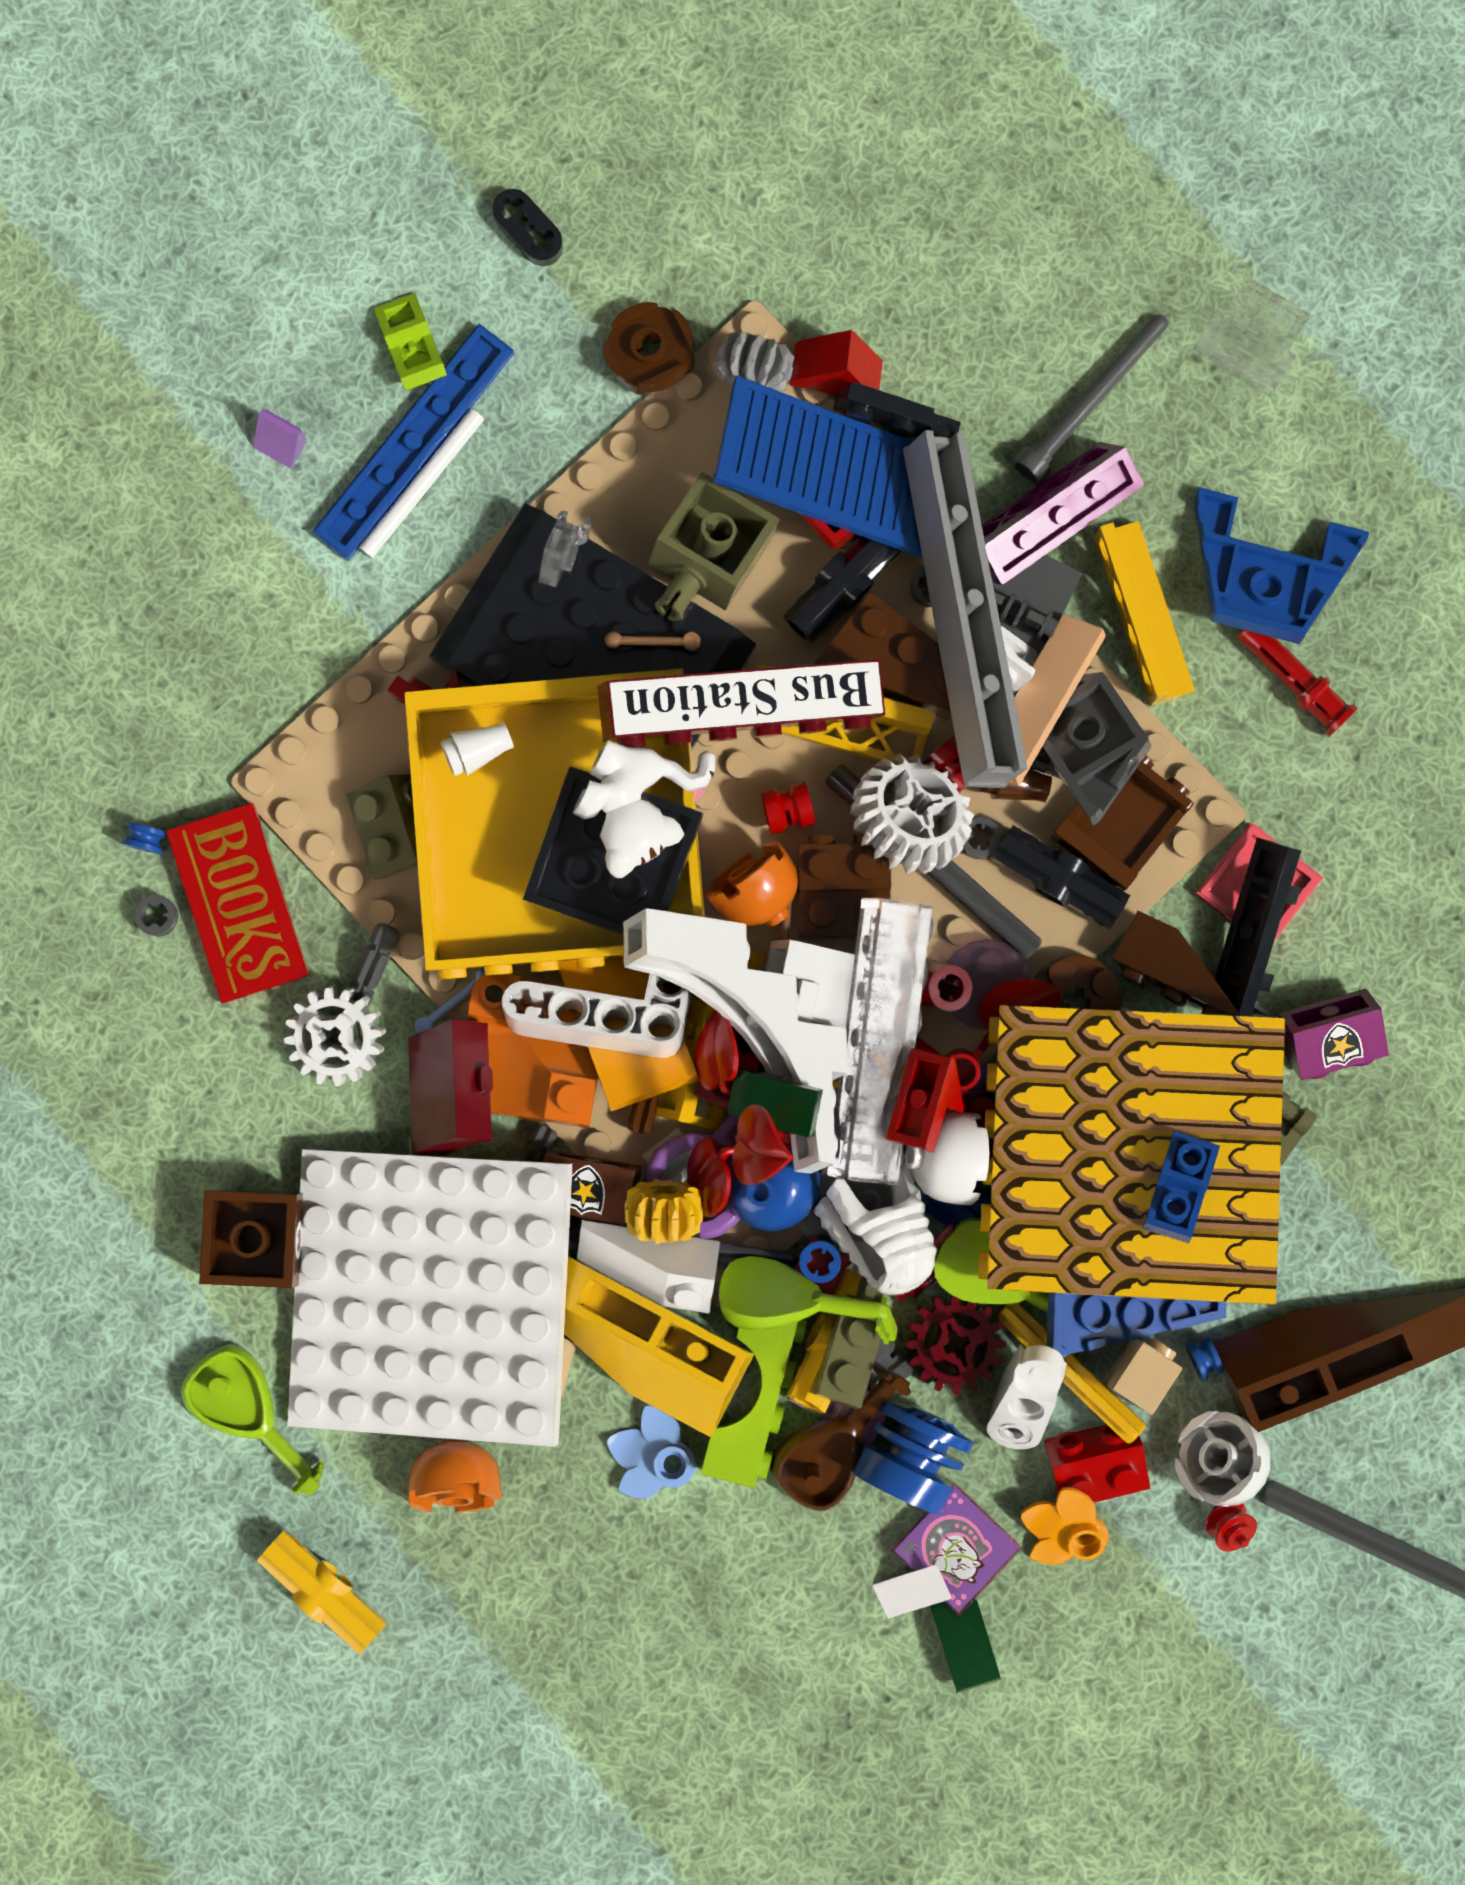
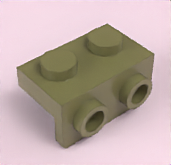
M411 774L387 775L347 793L346 795L374 880L385 879L418 865Z

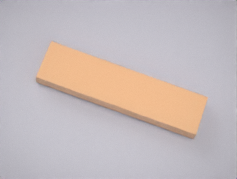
M1063 614L1060 618L1053 636L1049 637L1033 665L1035 669L1033 678L1019 689L1014 697L1028 769L1008 783L1020 786L1106 636L1103 628Z

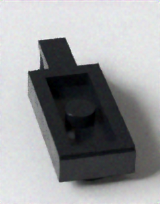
M856 382L850 383L836 394L833 407L835 410L846 413V417L865 424L874 422L886 426L889 433L905 438L913 437L914 435L918 437L925 430L933 431L934 437L951 438L954 434L959 433L961 424L960 421L935 414V408Z

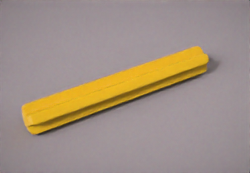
M1020 1303L1007 1304L998 1315L999 1322L1026 1347L1034 1345L1046 1346L1047 1329ZM1073 1354L1063 1357L1067 1365L1062 1382L1126 1443L1130 1444L1144 1431L1146 1427L1145 1422Z

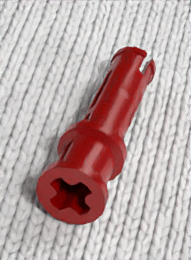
M1243 630L1236 638L1298 697L1295 700L1298 704L1297 707L1301 711L1307 709L1326 728L1324 733L1328 737L1358 709L1354 704L1348 705L1329 687L1331 681L1327 677L1319 676L1317 678L1277 638Z

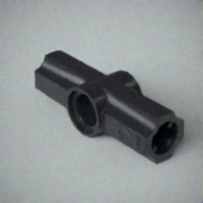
M860 536L844 553L842 551L838 552L821 569L814 579L815 583L784 614V620L802 639L812 644L844 610L847 612L851 610L866 595L875 583L873 580L883 569L888 567V564L901 553V550Z
M1014 825L1011 826L992 858L993 861L1032 883V888L1045 898L1060 906L1072 907L1108 930L1112 928L1131 896L1089 871L1090 867L1075 855L1058 847L1053 849Z

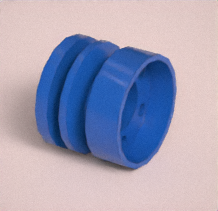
M886 1401L881 1412L899 1423L895 1429L883 1423L875 1422L873 1428L882 1437L890 1441L887 1449L865 1445L852 1473L870 1485L930 1513L942 1515L954 1487L937 1474L939 1468L943 1466L962 1471L965 1464L947 1454V1451L951 1446L960 1451L970 1453L974 1442L961 1434L952 1423L914 1405H901Z

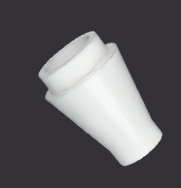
M504 722L493 726L451 732L450 738L440 741L454 776L462 773L468 776L503 752L514 748Z

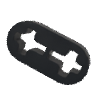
M507 189L499 193L494 200L492 208L495 222L503 233L533 264L549 266L557 262L562 255L563 242L561 233L554 223L523 191ZM507 203L514 207L520 203L522 204L520 208L521 214L526 221L523 226L513 216L507 219L504 218L506 215L504 206ZM533 229L543 239L549 236L552 237L550 240L551 251L547 253L542 248L536 252L534 251L536 247L535 241L530 234Z

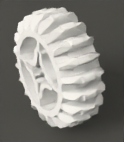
M899 753L897 756L892 757L890 761L884 758L882 761L877 762L860 779L861 782L853 792L852 798L855 801L851 805L850 814L857 818L854 821L853 830L865 833L862 837L861 846L872 845L876 849L874 859L882 856L888 858L889 869L897 867L900 863L903 865L906 874L914 872L917 868L923 874L931 872L934 867L939 870L945 867L952 858H956L963 850V845L970 838L972 831L969 825L972 823L974 814L966 810L971 798L959 795L957 791L958 784L952 783L947 778L948 770L939 772L935 769L934 761L924 765L921 763L918 754L906 760ZM890 791L892 799L889 802L890 805L885 806L884 792ZM934 822L939 823L940 834L938 837H934L932 831L935 826Z

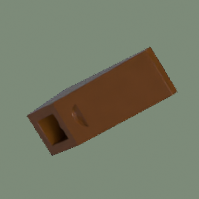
M1137 911L1112 958L1123 970L1120 976L1142 988H1145L1149 982L1163 989L1160 995L1176 1005L1185 1007L1187 1002H1191L1203 1008L1201 1014L1241 1016L1181 932L1173 926Z

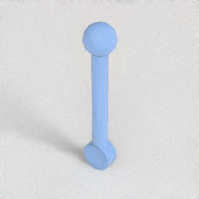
M484 968L479 969L476 972V978L430 1016L418 1018L415 1022L416 1032L420 1033L434 1027L433 1024L469 996L476 980L485 974Z

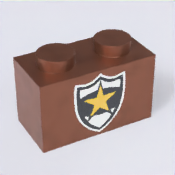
M554 1150L544 1155L543 1162L573 1164L570 1223L575 1222V1217L592 1219L593 1222L617 1226H620V1224L627 1225L624 1215L627 1190L636 1187V1184L639 1183L642 1165Z

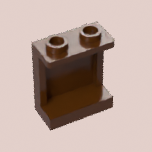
M1147 756L1143 758L1099 823L1092 826L1077 803L1050 836L1051 839L1069 853L1084 861L1098 876L1123 891L1128 889L1138 876L1140 870L1182 817L1194 805V802L1188 798L1190 791L1175 778L1168 776L1165 780L1151 768L1154 766V763Z

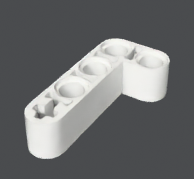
M653 974L649 975L644 1000L529 981H518L511 984L505 990L502 996V1007L508 1027L514 1033L521 1036L655 1058H668L675 1055L683 1044L691 1004V992L681 988L674 994H665L659 990V987L663 983L668 982V980ZM524 1004L532 1005V1007L526 1008L525 1014H519L517 1012L523 1009ZM546 1006H548V1019L543 1017V1015H547ZM574 1009L582 1014L577 1021L572 1023H566L559 1019V1016L566 1010ZM613 1017H621L628 1021L627 1025L619 1030H611L604 1026L605 1022ZM659 1024H666L674 1029L669 1036L664 1038L655 1037L650 1033L651 1029Z

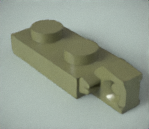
M862 1276L856 1296L847 1294L846 1297L881 1303L883 1294L869 1286L867 1278ZM836 1314L813 1395L854 1409H861L881 1341L880 1335H878V1332H875V1321Z

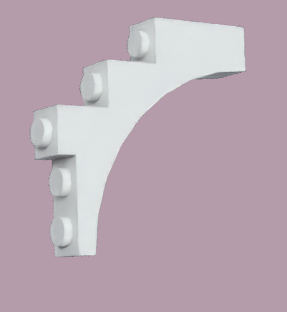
M648 908L624 921L625 968L657 975L689 990L717 1010L724 1018L730 1021V1024L745 1039L767 1073L782 1076L783 1080L823 1089L814 1136L808 1138L790 1133L792 1154L794 1156L795 1172L811 1174L835 1164L838 1140L834 1133L836 1093L833 1089L832 1080L848 1073L850 1050L847 1045L846 1028L798 1021L800 997L797 993L796 976L747 969L750 945L746 939L745 923Z

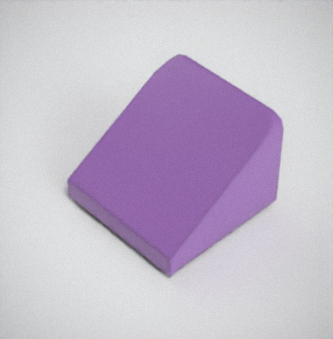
M262 409L258 415L253 441L254 448L291 468L307 443L306 437L297 426L267 409Z

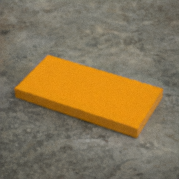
M623 956L605 957V966L593 968H577V960L558 961L559 973L566 988L641 1000L645 998L650 974L625 968ZM662 984L659 987V990L666 994V991ZM573 1009L576 1019L578 1020L582 1014L579 1011ZM613 1017L607 1020L604 1026L611 1030H619L624 1028L628 1021L621 1017ZM659 1024L654 1026L650 1033L655 1037L664 1038L669 1036L674 1029L669 1025ZM684 1040L680 1050L668 1058H655L587 1046L611 1112L698 1081L697 1072Z

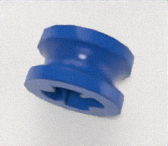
M126 823L125 828L129 830V835L127 838H122V845L154 854H162L163 849L160 848L159 842L162 838H166L167 833L165 831L137 823Z
M818 1240L810 1242L803 1248L799 1256V1266L803 1275L810 1281L825 1283L832 1280L838 1274L841 1258L833 1245L826 1241ZM822 1248V1254L827 1250L833 1257V1260L827 1264L829 1272L826 1274L818 1275L817 1269L814 1273H811L807 1268L806 1264L812 1260L810 1252L814 1249Z
M1208 1335L1202 1336L1199 1344L1194 1345L1192 1342L1185 1344L1192 1365L1202 1382L1207 1381L1208 1375L1212 1372H1216L1217 1375L1224 1373L1220 1357Z

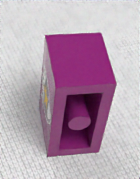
M1366 988L1279 1013V1018H1285L1284 1046L1287 1060L1301 1081L1320 1079L1329 1075L1330 1072L1351 1066H1365L1372 1063L1375 1059L1389 1056L1382 1009Z

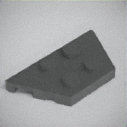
M1103 672L1083 675L1042 746V750L1092 826L1099 823L1151 748L1149 738Z

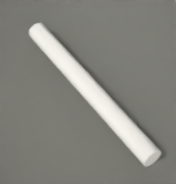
M472 408L469 409L359 546L361 551L370 558H374L482 424L484 418Z

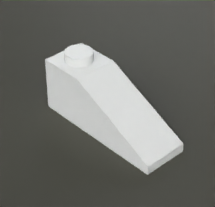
M582 1220L577 1260L663 1307L709 1313L720 1241L692 1237L688 1241H675L673 1245L668 1242H661L656 1245L654 1241L642 1242L638 1240L637 1236L628 1233L627 1227Z

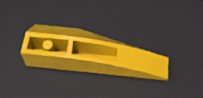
M568 1255L564 1334L629 1394L701 1433L712 1437L754 1353L675 1311L659 1305Z

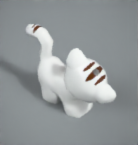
M609 740L606 742L604 749H600L590 771V774L602 780L601 784L589 781L587 788L582 790L573 814L583 819L595 817L600 810L606 813L600 837L606 849L605 861L610 874L615 878H623L635 866L644 865L660 855L665 847L680 842L684 836L681 825L672 817L662 815L660 809L651 802L641 800V794L661 777L672 780L687 792L707 787L715 773V756L710 751L702 752L698 756L696 771L688 773L677 762L661 757L652 749L627 747Z

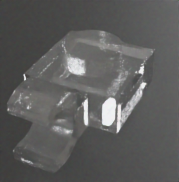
M562 510L558 514L557 521L544 548L538 582L556 587L563 570L572 571L578 552V545L586 543L589 538L591 518L585 517L582 525L575 526L566 522L567 511Z

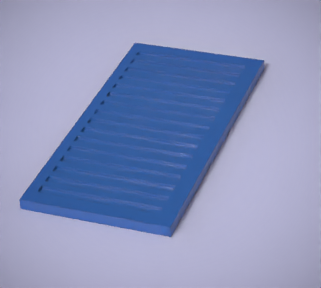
M737 376L734 379L717 465L713 474L714 483L923 558L903 448L909 446L913 441Z

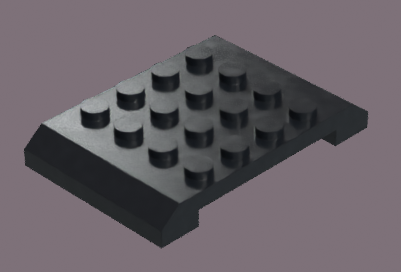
M525 503L429 657L451 672L457 671L458 675L464 680L471 681L478 686L672 669H683L685 675L737 671L743 669L755 650L756 643L737 628L692 601L679 621L668 619L675 602L671 604L666 614L662 616L657 611L655 603L661 598L668 586L546 512ZM610 631H616L621 636L684 637L685 634L694 632L698 634L701 642L699 648L692 652L687 651L683 646L620 645L617 649H610L605 645L604 637ZM702 734L691 735V751Z

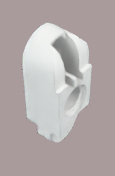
M1019 1345L994 1392L987 1432L996 1443L1007 1448L1020 1450L1036 1447L1041 1442L1054 1410L1057 1394L1064 1379L1067 1362H1064L1062 1355L1057 1350L1042 1345H1034L1024 1349L1023 1345Z

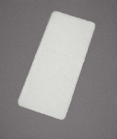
M937 1565L872 1585L888 1619L951 1599L950 1592Z

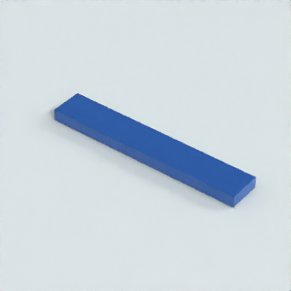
M479 323L444 366L447 375L430 383L312 531L313 535L349 562L358 551L361 543L515 354L514 349Z

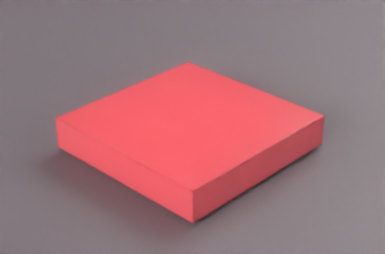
M1252 822L1247 825L1195 892L1197 897L1230 922H1232L1257 837L1277 842ZM1300 859L1291 884L1300 887V893L1296 905L1285 904L1275 940L1323 879L1320 874Z

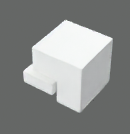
M790 939L771 941L765 972L796 976L797 993L800 997L798 1021L845 1028L852 998L851 995L853 993L852 986L856 955Z

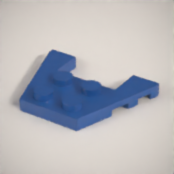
M1199 487L1194 505L1211 621L1300 644L1364 546L1369 532L1329 522L1325 531L1319 560L1230 537L1238 497Z

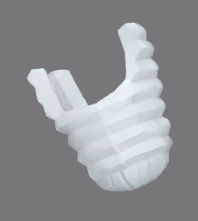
M905 1156L897 1159L886 1174L893 1206L868 1211L855 1197L845 1179H836L828 1189L827 1196L822 1198L814 1209L815 1215L821 1219V1227L828 1231L831 1240L838 1243L842 1252L849 1254L850 1261L858 1266L859 1274L867 1278L869 1286L885 1295L904 1294L912 1289H916L930 1276L935 1266L934 1257L937 1249L933 1245V1234L927 1229L929 1219L924 1216L925 1204L921 1201L920 1189L916 1186L912 1169H909L906 1165ZM845 1225L848 1226L851 1233L861 1236L864 1241H853Z

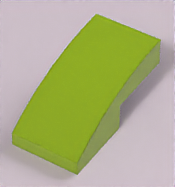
M415 292L373 308L405 391L447 375Z

